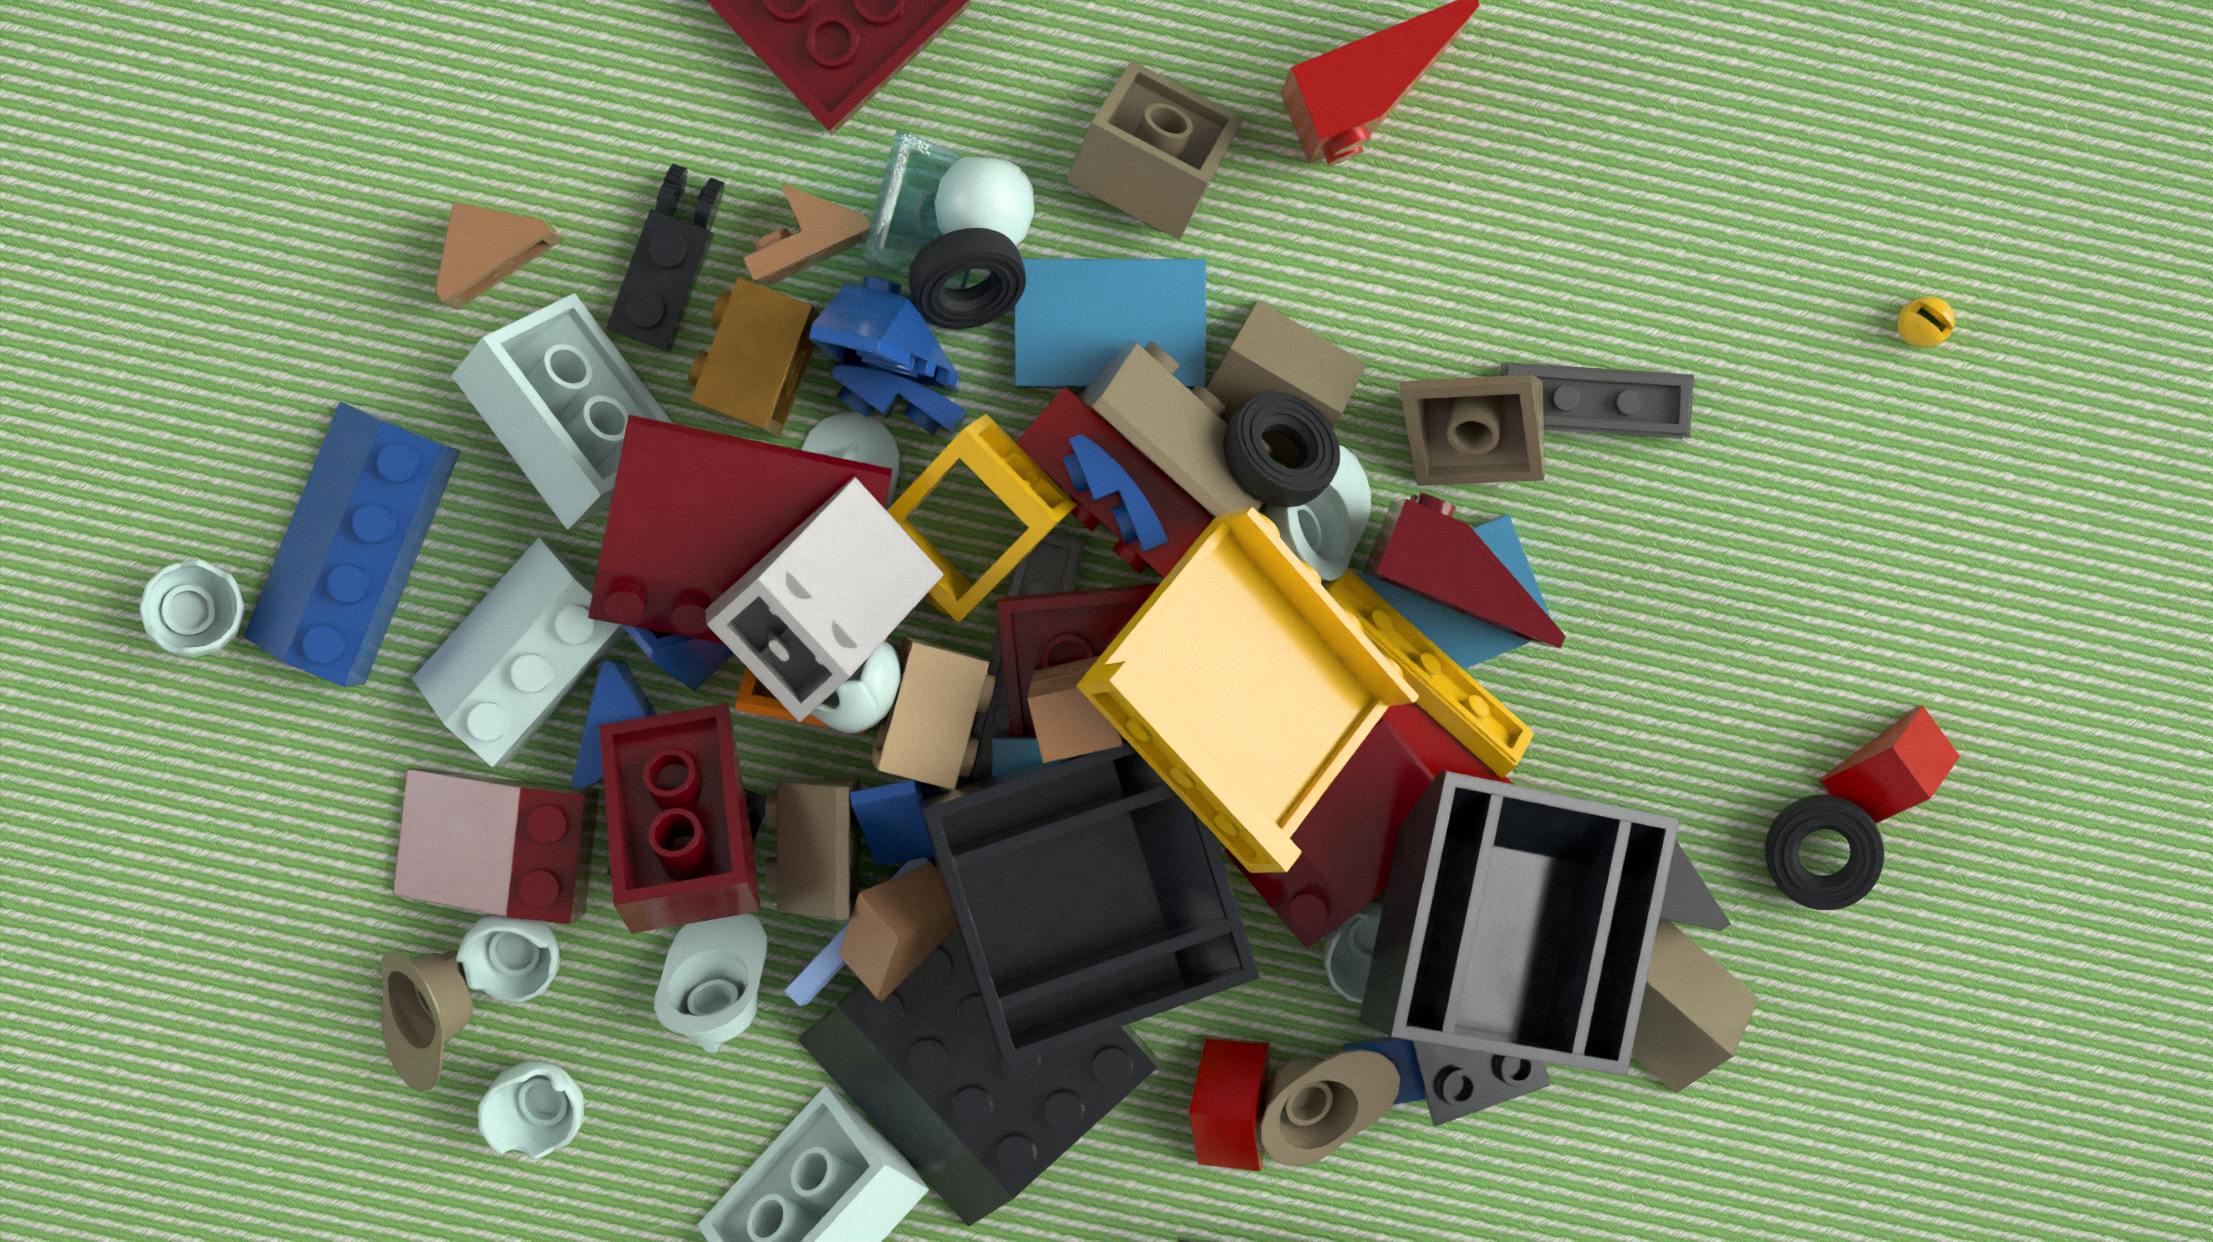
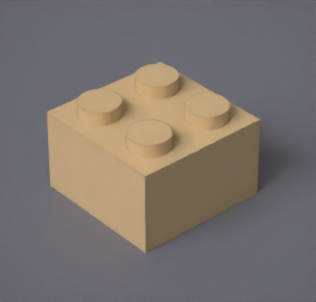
M903 636L898 653L902 665V681L893 707L879 723L870 759L878 771L954 790L958 776L969 777L978 749V739L972 738V734H970L976 712L987 713L996 677L989 675L987 672L989 662L977 655Z

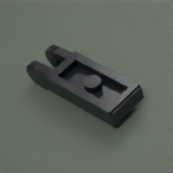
M672 164L669 167L657 196L656 208L649 211L606 329L668 353L672 349L714 234L711 232V228L721 204L725 182L709 178L700 192L693 224L674 218L679 200L687 185L688 173L687 168L677 164Z

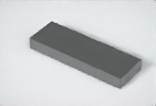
M1511 362L1501 364L1500 376L1532 374L1542 381L1544 430L1673 439L1690 438L1694 374Z

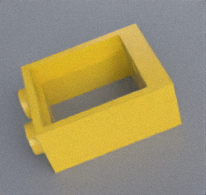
M984 414L965 427L887 512L943 572L944 575L925 596L936 609L949 614L959 623L982 603L1077 504L987 414ZM961 460L1029 527L974 585L907 519Z

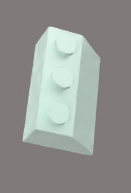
M575 293L482 337L451 375L567 530L610 506L628 415L672 423Z
M539 537L412 678L442 723L491 767L509 763L627 632L621 624L588 618L594 584L542 537Z
M825 1085L697 1225L708 1242H881L928 1192L929 1188L907 1159L881 1132L834 1089Z

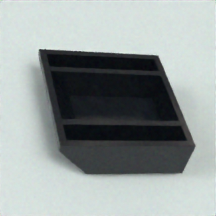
M1124 737L1123 746L1047 763H1043L1040 760L917 802L997 1052L1006 1067L1260 978L1216 836Z
M1440 770L1399 826L1359 1021L1394 1038L1627 1076L1680 818Z
M957 927L883 1001L878 1000L861 981L798 1039L804 1048L968 1227L1013 1200L1158 1068L1155 1053L1129 1025L1006 1067L997 1052Z

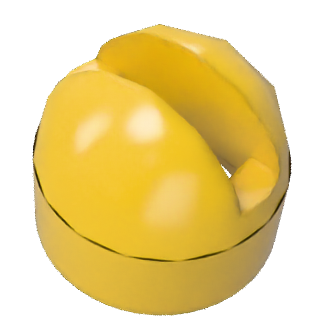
M1924 296L1910 301L1903 307L1898 317V330L1903 340L1909 345L1921 349L1943 343L1950 336L1955 325L1954 312L1949 304L1934 296ZM1921 307L1941 323L1940 330L1929 320L1917 314Z

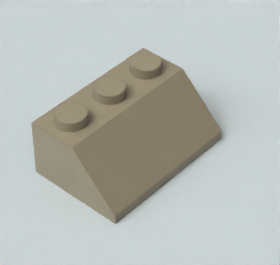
M1128 340L1078 398L1213 518L1217 515L1253 507L1258 512L1263 501L1248 492L1237 481L1225 459L1223 440L1228 425L1220 416L1227 408L1201 384L1198 383L1190 391L1172 374L1180 365L1152 340L1144 349L1138 343ZM1261 439L1262 446L1270 456L1274 450Z

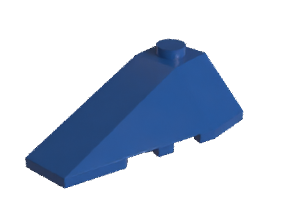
M864 276L862 286L845 283L812 324L809 338L835 365L861 366L881 370L919 384L954 392L959 391L961 379L910 297L900 295L902 285L869 276Z

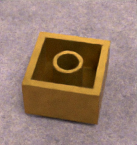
M737 277L733 291L723 289L715 304L711 317V326L718 328L709 353L700 350L691 367L687 381V387L695 389L691 402L712 413L780 438L816 346L809 336L812 324L820 315L818 311L810 304Z

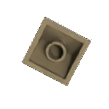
M1258 300L1206 389L1227 408L1220 416L1227 425L1240 407L1248 400L1267 392H1281L1296 396L1312 405L1326 418L1333 428L1342 415L1367 363ZM1273 430L1262 433L1261 439L1274 450L1271 456L1293 469L1302 465L1301 452L1292 440Z
M1531 374L1401 381L1400 394L1417 486L1544 480L1543 384L1540 379Z
M1659 919L1631 1055L1671 1090L1678 1093L1734 1057L1758 997L1669 920Z

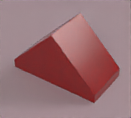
M1919 705L1821 777L1819 782L1829 795L1845 798L1860 806L1876 824L1931 799L1960 756L1924 706Z
M1209 1036L1205 1039L1189 1109L1199 1165L1261 1171L1263 1169L1264 1147L1260 1141V1122L1265 1111L1264 1093L1268 1085L1269 1042Z

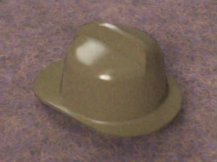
M397 951L386 952L381 960L383 981L382 1031L387 1053L397 1074L409 1087L419 1092L432 1089L439 1081L443 1062V1046L467 1025L473 1015V1004L469 988L466 985L462 963L456 961L458 951H448L442 954L428 953L410 959Z
M1356 1049L1341 1051L1324 1060L1303 1057L1291 1060L1280 1067L1270 1078L1264 1093L1265 1111L1260 1122V1141L1267 1154L1282 1165L1300 1167L1315 1163L1375 1123L1391 1109L1399 1094L1400 1076L1394 1063L1380 1052Z

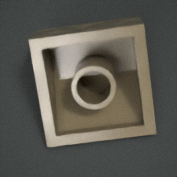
M1131 60L1091 122L1066 182L1085 191L1091 198L1100 202H1106L1132 215L1149 228L1164 232L1180 240L1206 194L1244 118Z
M784 778L777 782V793L767 794L766 828L767 831H777V857H767L766 893L767 895H777V912L829 919H850L858 894L860 893V825L853 810L849 793L860 791V778Z

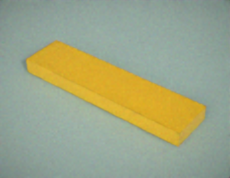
M1347 567L1341 577L1326 583L1324 589L1340 607L1350 611L1357 617L1362 625V632L1374 646L1400 666L1403 672V679L1419 696L1415 702L1500 778L1503 779L1517 766L1534 735L1528 726L1350 568Z

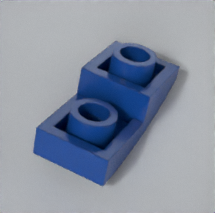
M837 365L831 373V376L843 385L836 396L865 418H868L874 409L888 418L903 398L910 403L903 414L934 436L940 427L954 435L968 416L964 409L946 397L921 384L895 374L849 365Z
M1083 434L1069 438V445L1073 454L1063 457L1062 460L1076 494L1088 490L1093 503L1118 494L1122 504L1111 508V511L1126 545L1137 541L1143 553L1167 543L1168 539L1156 514L1143 493L1124 469L1100 446Z

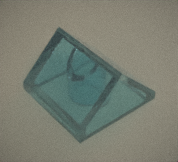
M896 130L862 255L869 269L909 279V269L916 255L928 243L943 235L938 228L935 199L941 178L954 162L964 158L963 156L906 131ZM970 270L954 275L944 284V287L948 289H965Z

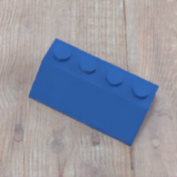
M340 401L243 637L280 661L340 686L365 685L461 450Z

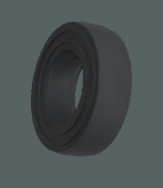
M987 228L960 229L934 239L921 249L912 261L909 269V288L918 312L929 323L946 329L974 328L1000 318L1017 304L1026 286L1025 267L1015 244L1001 232ZM970 269H987L991 271L985 280L965 289H948L944 287V284L951 277L960 272Z
M1267 392L1248 400L1231 418L1224 434V455L1234 477L1252 495L1272 505L1297 507L1312 501L1329 486L1340 464L1338 439L1329 422L1312 405L1287 393ZM1273 430L1287 436L1301 452L1302 465L1298 468L1290 469L1274 461L1262 446V433Z
M1813 795L1799 799L1781 811L1773 821L1767 834L1765 858L1774 883L1788 898L1811 909L1836 910L1858 902L1872 890L1883 869L1884 844L1875 822L1864 809L1842 797ZM1829 829L1836 831L1844 836L1849 843V859L1845 866L1834 874H1814L1808 871L1799 860V848L1802 841L1807 835L1816 830Z

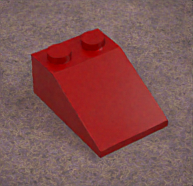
M1456 0L1292 66L1280 94L1308 164L1325 157L1328 166H1332L1364 151L1362 145L1371 140L1370 136L1462 33L1480 6L1478 0Z

